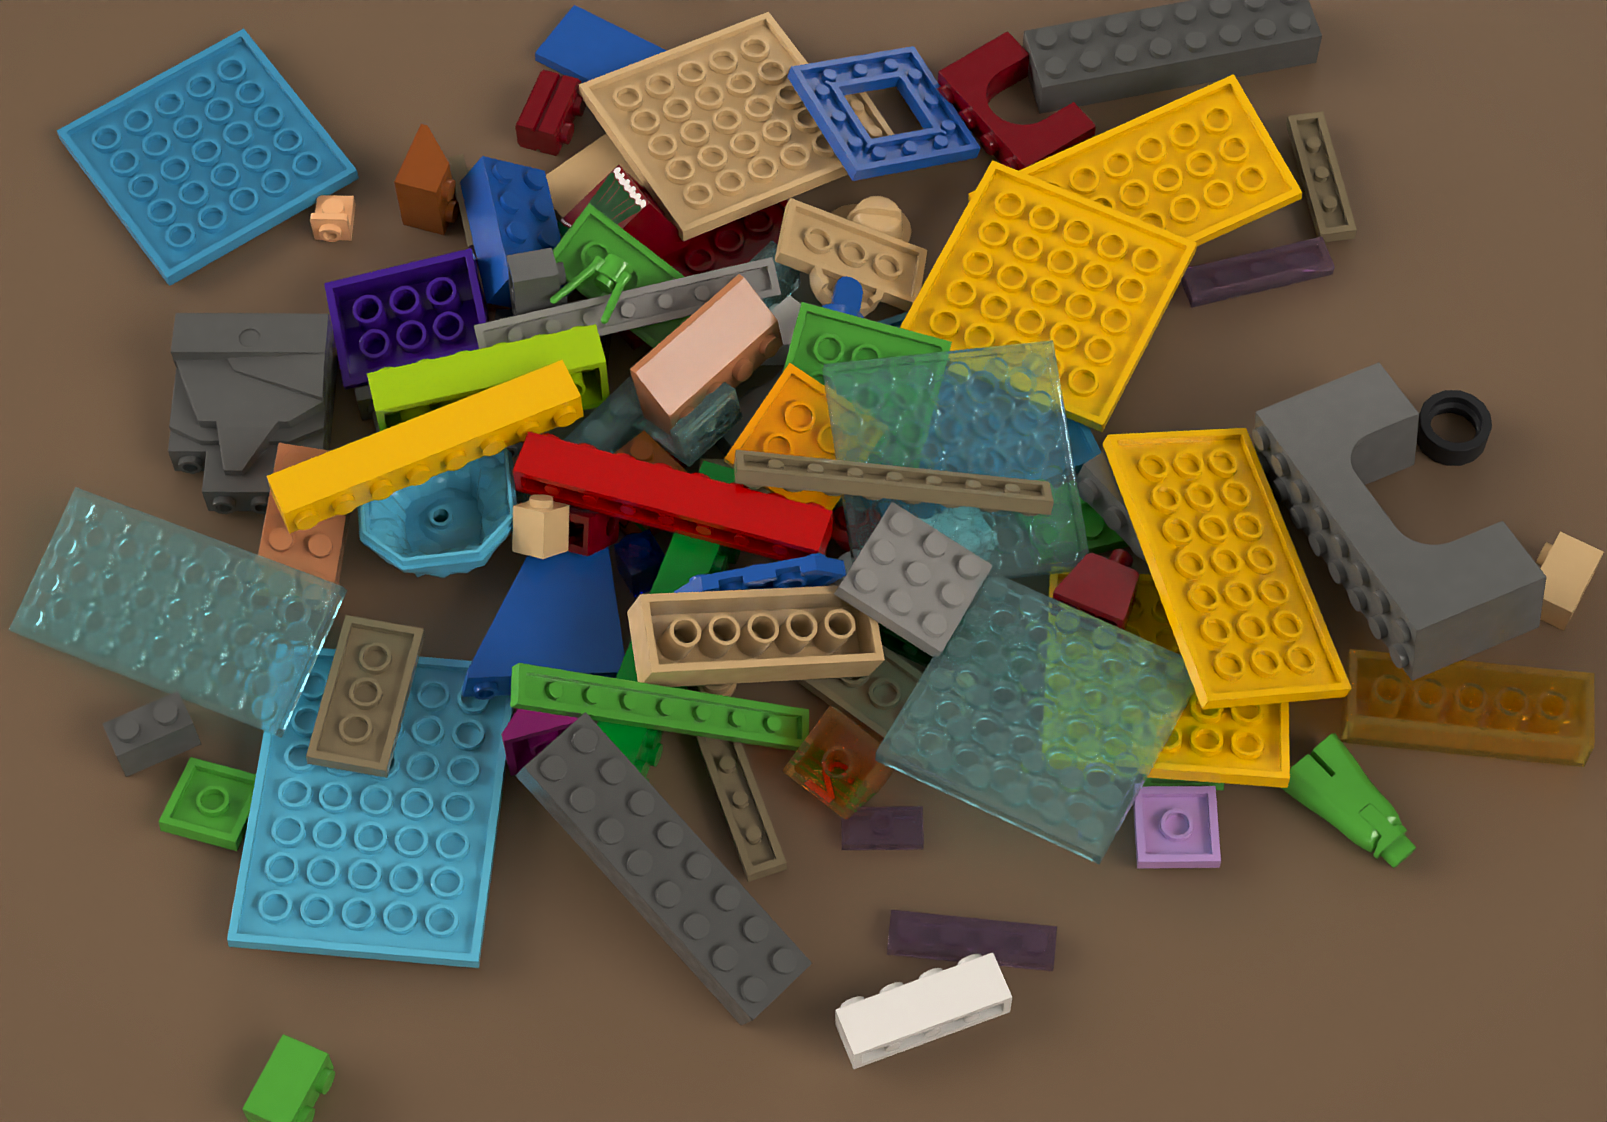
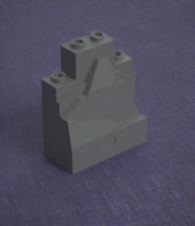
M175 314L171 354L176 366V375L169 423L170 438L168 453L174 470L190 474L204 471L202 494L208 511H215L221 514H230L234 511H254L259 514H266L270 493L267 476L273 474L279 443L330 451L339 359L329 314Z

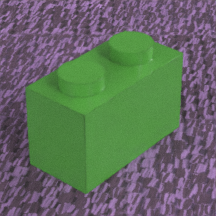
M283 1034L242 1108L248 1122H312L315 1115V1108L313 1107L320 1094L325 1095L334 1081L335 1071L333 1070L334 1066L329 1054Z

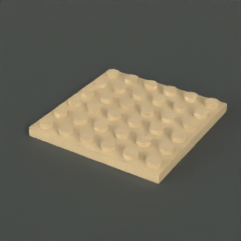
M769 12L579 84V95H581L585 104L653 200L665 213V217L676 226L682 241L848 175L787 78L791 66L808 64V62Z

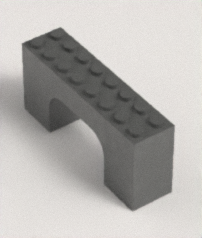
M1376 363L1256 411L1255 429L1252 430L1255 451L1276 501L1284 503L1289 510L1294 526L1297 529L1302 528L1309 538L1310 546L1315 555L1322 556L1328 564L1333 580L1344 586L1354 609L1362 611L1369 621V627L1375 638L1378 640L1382 639L1386 644L1395 666L1403 668L1409 678L1415 680L1538 628L1547 577L1503 521L1455 541L1439 545L1413 541L1396 528L1365 485L1415 464L1419 413L1382 365Z

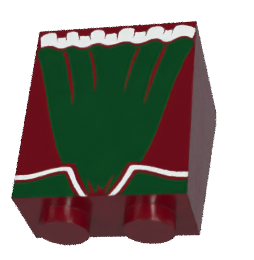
M620 165L614 168L557 223L559 232L563 237L590 203L660 258L686 247L691 242L689 239L682 241L676 226L665 217V213L659 208L648 191Z

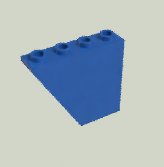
M608 547L590 556L569 551L545 559L527 555L467 670L462 687V697H475L486 700L500 695H511L512 666L518 663L616 678L625 653Z

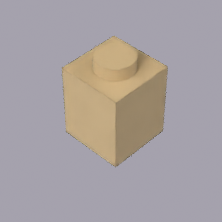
M544 494L532 495L529 497V501L513 505L512 552L545 559L568 551L569 505L555 502L552 496Z

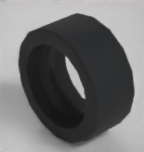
M1444 390L1433 394L1423 403L1419 413L1417 444L1421 451L1431 460L1446 466H1462L1473 462L1483 453L1492 429L1491 414L1482 401L1467 392ZM1442 413H1454L1463 416L1472 423L1476 434L1472 440L1464 443H1453L1444 440L1433 431L1431 427L1432 418Z

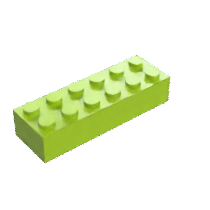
M596 324L585 327L575 326L566 331L547 335L538 334L529 339L510 343L501 342L492 347L473 351L464 350L450 356L422 359L416 363L399 367H384L378 371L367 373L379 430L382 431L560 360H563L581 395L583 410L610 405L607 364Z

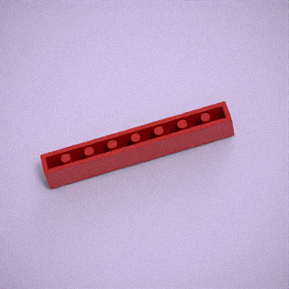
M528 431L512 470L516 491L530 495H550L553 497V501L780 561L805 557L815 553L825 554L833 531V511L826 509L820 504L813 502L805 504L793 501L779 493L771 492L767 494L751 490L747 486L735 482L730 484L713 480L702 473L690 474L678 471L664 463L652 464L636 460L633 456L626 453L613 454L598 450L595 446L587 443L575 444L567 442L549 433L537 434Z

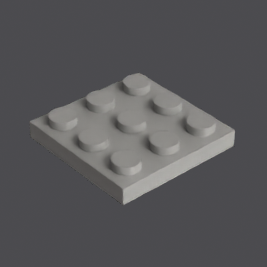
M891 502L834 595L937 659L993 565L899 505Z

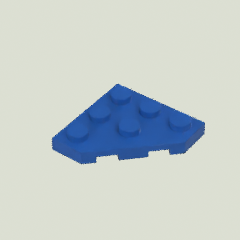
M815 553L805 557L767 564H755L745 568L718 573L699 574L690 578L689 583L677 589L674 593L829 586L846 576V570L843 560L828 558L825 554Z

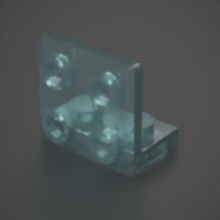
M724 382L714 392L706 395L703 401L686 417L681 418L675 427L670 430L671 435L645 417L636 423V428L639 433L645 430L665 451L690 467L742 420L743 416L736 389Z

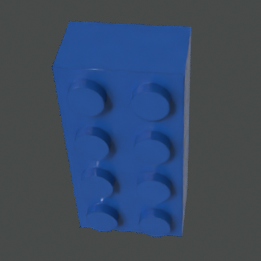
M482 156L460 181L486 302L511 308L506 256L552 248L553 250L560 242L561 236L545 171Z

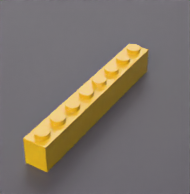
M560 360L268 475V483L289 534L298 530H307L316 526L320 521L335 515L348 514L356 507L370 501L386 499L393 492L411 485H421L431 477L448 470L455 471L461 469L468 462L483 456L496 455L506 447L521 441L524 442L528 431L541 434L556 427L569 426L577 419L584 417L581 395L563 360Z

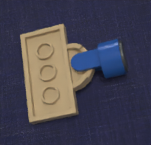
M790 198L784 211L775 262L809 274L810 287L816 299L823 305L820 307L864 318L875 310L880 301L905 311L910 310L922 288L927 250Z

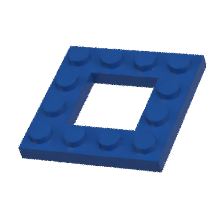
M914 46L791 66L787 78L852 181L974 159L979 154L981 147L953 104L949 103L937 90L940 87L939 83ZM897 87L923 129L871 139L844 95Z

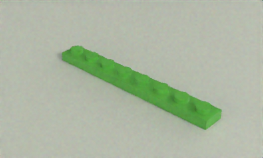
M518 663L512 666L511 708L579 718L586 712L592 720L799 752L809 749V709Z

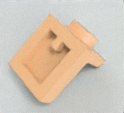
M321 195L317 197L315 213H311L310 217L315 240H324L326 242L352 240L356 207L354 196Z

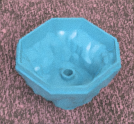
M504 448L496 455L483 456L468 462L461 469L455 471L448 470L433 476L421 485H411L393 492L386 499L373 500L358 506L360 541L390 565L397 567L404 573H414L417 577L427 574L443 579L450 574L468 573L477 567L485 566L494 551L513 531V505L517 504L512 471L514 468L512 453Z

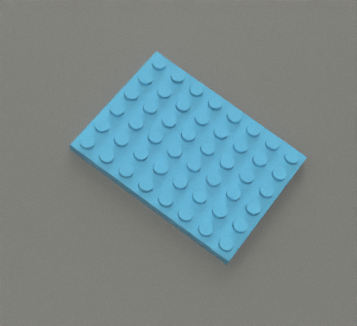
M279 644L228 931V946L479 968L507 763L501 734L513 717L514 708L510 707L511 695H500L486 700L475 697H462L463 683L472 661L419 657L387 778L307 764V750L336 649Z

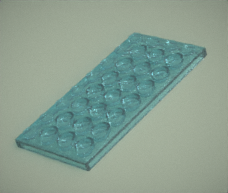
M75 487L9 630L17 635L165 693L172 694L179 691L183 700L282 738L347 593V589L341 585Z

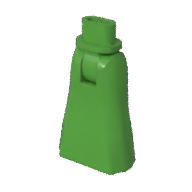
M1335 733L1330 734L1312 750L1310 755H1305L1290 768L1288 788L1281 789L1333 825L1360 848L1370 853L1375 850L1373 856L1376 859L1382 856L1394 869L1416 850L1417 847L1405 836L1408 830L1402 825L1394 807L1370 781L1356 759Z

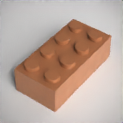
M279 443L273 473L329 452V450ZM270 489L251 592L254 605L333 617L351 512L345 515H335L318 522L316 526L310 529L298 530L289 534Z

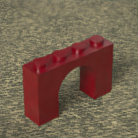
M1007 31L938 71L940 87L937 90L949 103L953 104L968 129L980 140L981 146L987 154L994 155L1001 164L1019 171L1095 137L1096 125L1074 102L1040 122L1025 125L1007 122L991 110L988 103L994 96L1028 76L1029 53Z

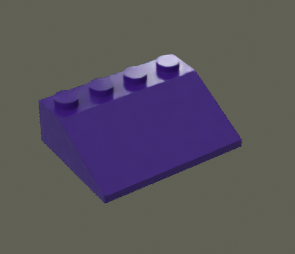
M471 248L324 283L345 390L369 384L367 373L378 371L384 367H399L416 363L422 359H436L454 355L464 350H478L474 325L489 322L487 302L479 266Z

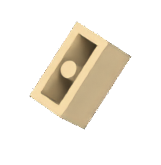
M1561 531L1553 545L1548 542L1545 543L1536 561L1537 564L1542 566L1540 569L1547 577L1540 620L1563 631L1566 629L1604 553L1603 551Z

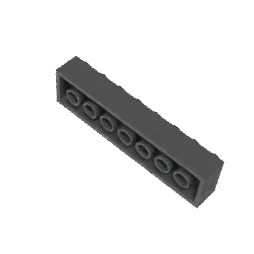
M1190 0L1026 30L1023 36V48L1029 53L1028 79L1039 114L1061 110L1072 102L1079 107L1219 81L1233 74L1235 77L1316 63L1322 34L1309 0Z
M586 712L516 775L740 1025L753 1021L812 964Z

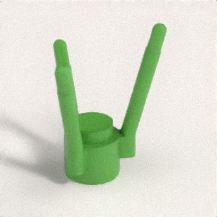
M611 253L604 260L596 256L590 266L550 298V302L552 304L557 303L595 273L597 277L594 283L604 291L601 296L611 294L601 317V322L606 324L633 273L632 267L626 261Z

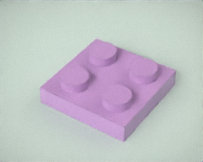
M1147 786L1133 788L1137 869L1220 867L1221 854L1216 786Z

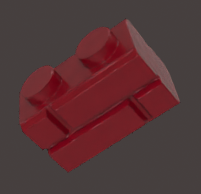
M544 69L540 72L515 126L517 143L520 147L534 151L538 149L542 153L557 156L563 144L568 145L571 142L574 133L573 121L576 116L581 117L586 108L583 98L579 95V84L582 82L578 78L567 75L560 76L559 73Z

